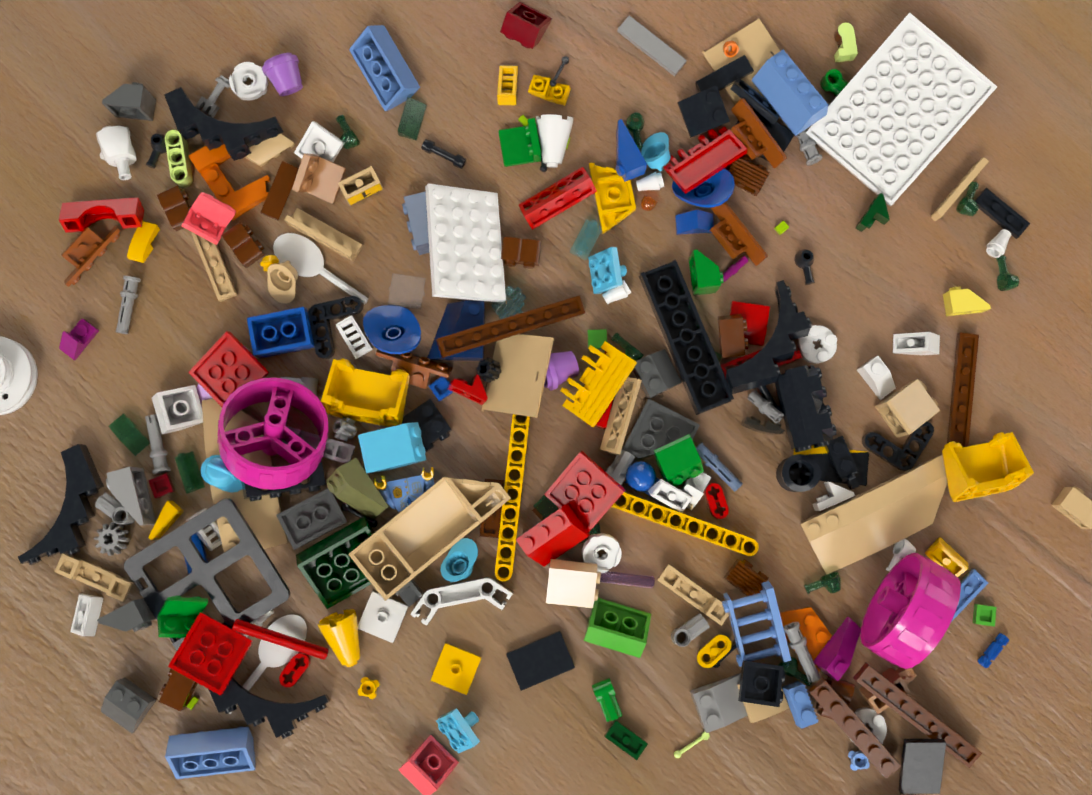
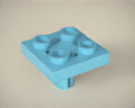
M610 247L588 257L594 294H601L623 285L622 277L626 275L627 269L625 265L619 264L617 247Z
M456 708L436 720L439 730L447 736L451 747L458 753L475 747L480 742L471 729L474 724L479 722V718L474 712L471 711L463 718Z

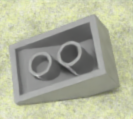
M126 467L106 473L108 489L139 525H155L156 518L144 469Z
M741 673L690 691L702 728L706 733L725 727L747 716L744 703L738 701L739 689L737 685L740 684Z

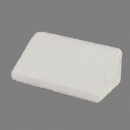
M662 479L648 490L652 497L680 513H683L693 498Z
M79 593L71 627L72 633L81 636H95L98 625L97 619H99L103 603L102 597Z

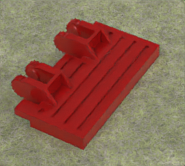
M723 127L718 131L721 136L713 129L708 130V135L713 140L712 142H709L703 135H700L698 137L700 143L688 150L690 156L682 149L677 151L679 158L682 159L680 163L673 155H670L669 164L664 166V170L685 194L747 153L746 146L731 130Z

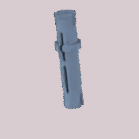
M702 442L696 447L699 456L705 461V465L707 467L710 466L734 492L742 486L743 483Z

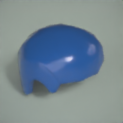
M640 461L628 467L626 472L627 483L638 492L648 491L656 483V473L650 464Z

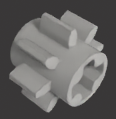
M344 416L342 419H337L333 425V431L336 432L334 437L344 441L352 439L357 433V427L354 426L355 420Z

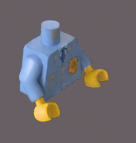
M423 467L422 475L389 481L387 485L385 476H381L383 482L378 483L374 479V485L379 489L385 502L392 509H397V512H401L434 485V468L431 467V472L426 473Z

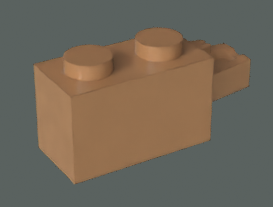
M890 667L882 673L885 678L906 694L910 693L907 684L916 677L912 668H899L894 671ZM861 687L859 689L867 703L877 714L889 707L866 688Z

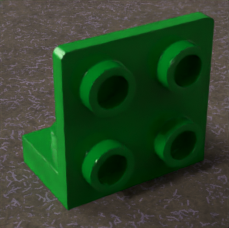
M535 118L528 119V126L499 130L505 167L541 161V150Z
M177 595L168 597L158 614V637L185 638L199 613H202L207 606L208 598H201L199 596L186 598Z

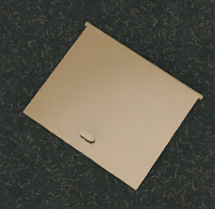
M757 19L706 52L702 51L714 71L745 55L754 72L741 80L765 98L753 84L752 78L765 62L773 57V55L779 53L780 50L761 20ZM732 40L737 43L739 51L736 56L727 57L723 52V45L725 42ZM730 85L725 89L736 104L741 98L730 89L732 87Z
M519 334L496 341L493 360L499 362L502 372L498 379L491 381V383L487 382L485 392L488 399L482 405V412L488 410L538 417L554 341L553 337Z

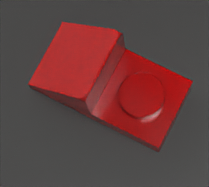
M478 374L473 377L470 385L461 378H454L449 384L448 390L480 405H483L488 399Z

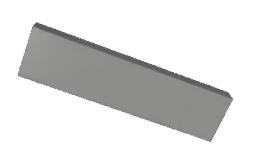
M630 15L618 28V33L674 77L686 64V59Z

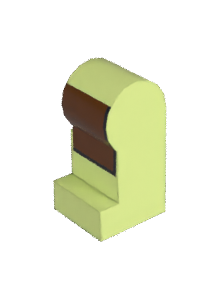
M842 23L834 34L835 41L838 43V50L834 55L835 62L853 61L858 54L853 26L850 23Z

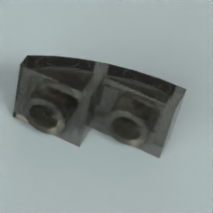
M753 416L750 418L745 417L740 424L752 431L768 435H780L785 431L780 428L782 426L780 423L767 420L761 425V421Z

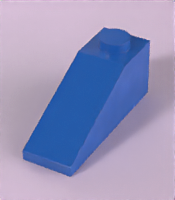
M620 119L618 120L616 130V171L626 182L645 174L647 163L623 120Z

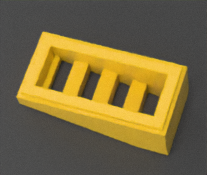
M499 66L498 105H516L518 66ZM503 74H514L513 76H503Z
M167 500L148 538L150 540H159L184 510L174 501Z

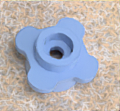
M861 750L848 753L852 770L869 768V760Z

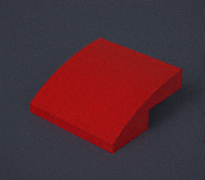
M732 301L729 315L741 314L743 319H746L747 331H744V338L748 339V344L763 346L770 306Z

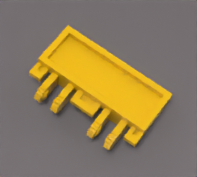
M606 341L601 346V349L607 352L606 355L592 345L588 347L592 353L600 356L596 363L588 356L583 355L581 358L596 368L594 371L587 367L579 379L585 386L583 387L569 377L567 382L578 389L576 394H572L563 387L560 390L574 401L572 403L566 399L562 406L591 427H595L637 364L636 361Z

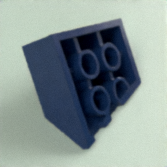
M465 300L448 303L427 358L430 360L483 361L484 345L442 358L436 339L484 325L485 302Z

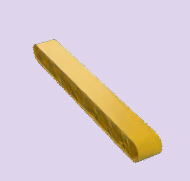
M515 414L512 416L504 490L507 493L510 489H516L518 497L515 500H508L502 505L495 565V576L500 581L509 580L513 573L530 423L529 416H527L525 422L520 423L516 420ZM522 432L525 438L523 441L517 442L514 440V434ZM520 451L523 455L522 459L514 461L511 457L512 453ZM512 470L520 472L518 480L510 479L509 474ZM508 508H513L516 511V516L513 519H508L505 516V511ZM507 527L512 528L514 531V535L510 539L503 536V530ZM503 547L511 549L512 554L509 558L502 557L501 549ZM500 567H507L509 569L507 577L499 575L498 570Z
M625 492L622 494L625 498L624 505L618 506L614 503L612 506L615 509L743 555H755L759 548L756 540ZM635 502L643 504V510L640 513L635 512L633 509ZM655 508L661 511L659 519L652 517V511ZM673 515L679 517L680 521L677 526H673L670 523V518ZM692 521L698 525L697 531L693 533L688 528ZM710 528L716 531V536L713 539H709L707 536V531ZM728 535L734 537V543L730 546L725 542ZM748 541L752 544L750 552L744 550V544Z

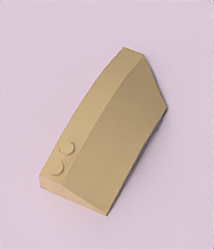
M214 399L202 401L206 459L213 455H220L217 439L218 420L222 407ZM240 410L231 418L225 431L260 422L252 418L245 411ZM262 450L240 455L250 462L261 466L273 467L271 456L265 454ZM210 485L213 504L215 505L225 498L232 499L263 549L288 543L287 535L276 516L281 513L278 497L270 498V495L262 496V500L250 502V498L244 499L243 489L230 493ZM221 517L217 519V524L225 553L239 544L240 539L226 517Z
M943 455L915 466L872 489L800 522L826 575L885 549L933 524L947 485Z
M443 477L348 555L383 600L386 601L511 498L499 483Z

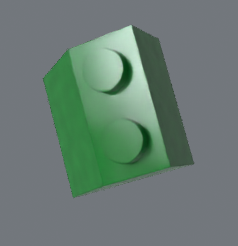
M693 250L688 258L693 296L716 293L724 281L723 273L719 272L718 265L700 251Z
M689 434L654 450L662 477L673 486H678L683 481L695 478L704 472L702 461Z

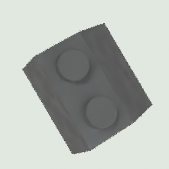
M133 82L132 84L120 86L104 98L102 104L115 117L153 121L156 99L143 84Z
M665 349L636 361L637 364L633 368L636 378L642 380L641 387L647 399H651L682 383Z
M142 598L125 604L97 619L99 624L125 632L130 630L137 632L153 625L152 621L156 618Z
M122 678L114 683L105 696L101 712L133 734L157 699L127 678Z

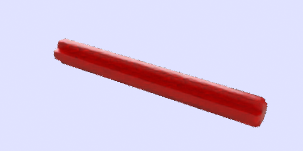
M239 619L234 621L232 627L234 631L323 660L326 659L329 652L328 648Z

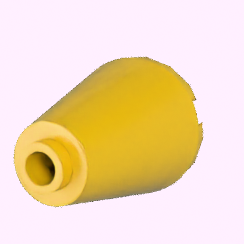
M354 609L343 610L344 614H337L335 612L319 621L320 624L317 623L341 665L351 667L356 665L360 659L356 611Z

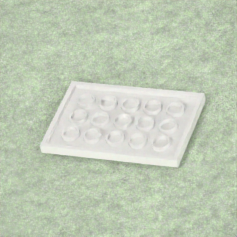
M428 183L425 186L432 297L503 303L506 301L503 260L501 259L502 243L498 193Z

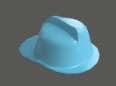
M655 133L647 138L642 145L641 154L651 169L663 171V166L671 158L669 137L666 133Z
M220 455L210 456L202 463L201 476L205 482L230 493L242 490L241 480L237 479L226 468Z
M462 538L452 546L441 564L440 571L445 580L457 582L471 575L473 564L478 556L477 544L472 539Z

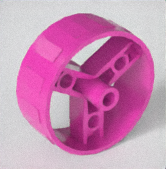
M261 378L237 388L223 404L218 420L217 443L220 456L226 468L245 484L270 490L284 489L297 485L316 470L324 455L328 438V417L319 398L303 385L288 379ZM260 402H270L264 422L225 431L231 418L240 410ZM290 406L305 413L314 423L320 437V443L316 449L286 427ZM262 450L270 456L279 454L291 465L281 467L261 466L248 461L240 455Z
M911 553L905 556L885 576L873 595L863 618L860 634L861 643L872 650L871 652L901 668L908 669L916 666L937 646L954 617L961 592L959 578L948 569L918 553Z

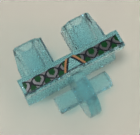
M508 286L505 289L506 301L503 303L493 302L491 304L499 319L523 313L521 308L525 305L523 301L526 299V296L519 287L515 289Z

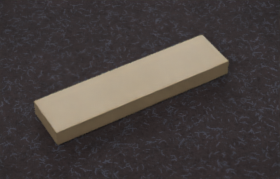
M981 158L973 165L932 213L931 219L937 221L945 214L989 162L986 158Z
M191 232L218 301L222 302L237 296V291L218 244L215 245Z

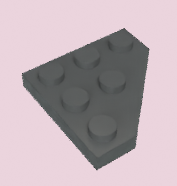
M648 399L623 450L638 459L655 454L654 450L688 434L693 440L700 425Z

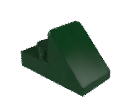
M879 193L874 198L857 224L856 229L860 232L866 228L870 229L875 220L883 225L890 220L882 193Z

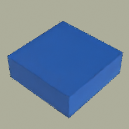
M440 377L428 385L439 402L453 393V391L448 390L450 383L445 377Z

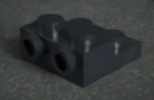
M431 399L406 414L402 420V424L418 422L426 452L434 447L433 443L436 441L447 439L450 436L449 432L452 431Z
M742 661L738 701L780 707V703L783 701L781 687L785 681L784 666Z

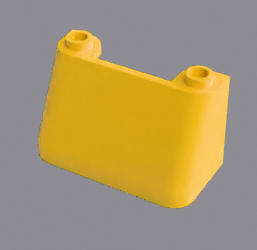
M333 359L321 403L325 411L335 417L343 418L344 416L355 421L386 427L401 425L410 376L409 373L401 369L392 371L391 375L355 369L347 359Z
M1000 432L995 434L989 443L963 448L961 443L952 441L944 445L942 450L949 495L953 502L1012 490L1034 474L1013 432L1006 434Z

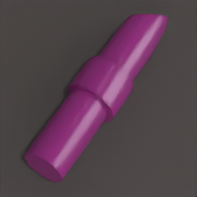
M743 256L735 264H732L723 273V282L732 275L734 276L749 260Z

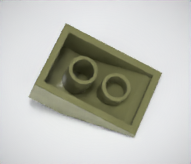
M357 458L338 467L326 480L327 487L331 493H334L338 499L372 520L376 519L389 507Z

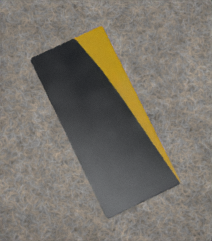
M811 446L812 449L795 452L794 449L793 455H807L818 463L821 469L819 481L847 484L846 481L842 482L840 478L838 479L825 447L814 448V446ZM849 450L858 470L859 476L856 477L859 485L867 486L869 452Z

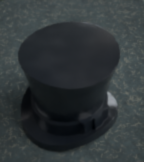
M797 454L783 460L778 465L776 478L780 486L787 491L805 492L818 484L821 478V469L813 458Z

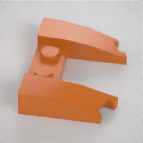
M225 144L212 150L204 146L188 156L217 200L230 205L236 210L232 221L266 200L269 193L266 191V182H271L268 175L237 191L233 189L219 167L220 164L231 158Z

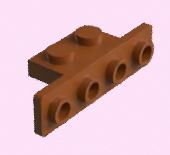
M744 98L740 99L731 109L740 123L734 125L730 130L746 146L747 155L752 160L764 155L771 166L777 168L787 159V156Z
M726 202L719 206L711 207V210L721 222L713 226L710 231L732 259L745 252L755 266H757L768 257Z
M117 226L103 239L89 227H86L61 254L62 257L76 267L64 280L66 286L75 285L81 278L80 274L84 270L88 271L94 265L93 260L97 256L101 257L107 251L106 246L110 242L114 243L120 237L119 232L121 230Z
M379 349L376 351V356L393 361L391 372L396 371V369L406 371L410 376L409 384L423 389L427 388L431 373L449 378L453 370L446 363L433 362L427 357H418L410 352L389 354Z

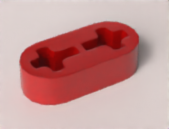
M708 484L704 489V495L710 513L716 519H723L729 512L723 490L719 484ZM712 486L714 489H718L716 493L717 500L708 493V491H711ZM716 502H718L719 507L724 508L721 516L714 511L717 509Z
M300 652L290 660L279 676L282 686L292 687L298 682L311 663L309 655ZM304 657V658H305V660H304L305 665H301V666L297 669V668H296V665H297L298 662H299V661L297 660V658L300 659V658ZM292 671H294L295 673L292 676L293 681L286 682L285 680L287 677L285 676V674L288 675Z

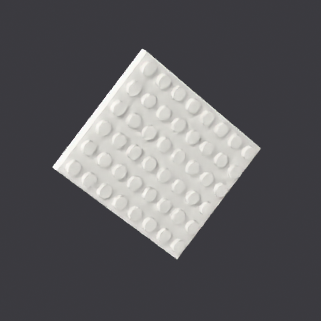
M909 13L828 106L827 115L814 123L806 134L876 195L882 193L885 202L892 206L992 94L997 86Z

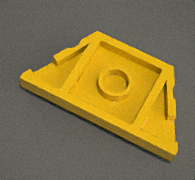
M591 162L589 163L591 180L597 190L594 195L603 234L636 211V204L631 180L624 182L622 176H619L613 168L596 166L595 163Z

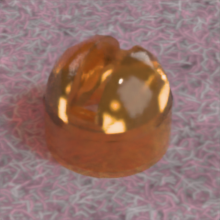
M646 195L641 200V207L645 211H651L657 204L655 200Z

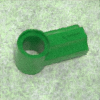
M837 69L829 70L820 81L821 88L825 91H830L836 97L848 84ZM828 77L832 78L834 80V83H831L828 80Z
M610 678L591 685L597 702L601 705L606 721H613L621 717V709L616 700V693Z

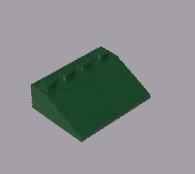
M365 516L296 554L298 568L326 609L371 585L348 555L375 533Z

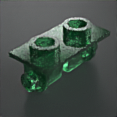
M191 451L186 454L184 452L174 457L186 494L205 488L194 452Z

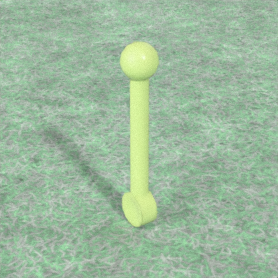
M702 732L701 737L680 751H675L674 757L680 758L681 754L703 739L708 740L710 737L709 733Z

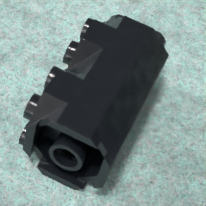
M814 365L788 369L782 374L780 372L777 382H775L791 449H795V452L812 449L811 445L814 448L830 445V440H833V436L837 435L836 427L832 424L830 418L832 416L831 408L823 403V398L827 397V392L821 384L822 373L820 368H815Z

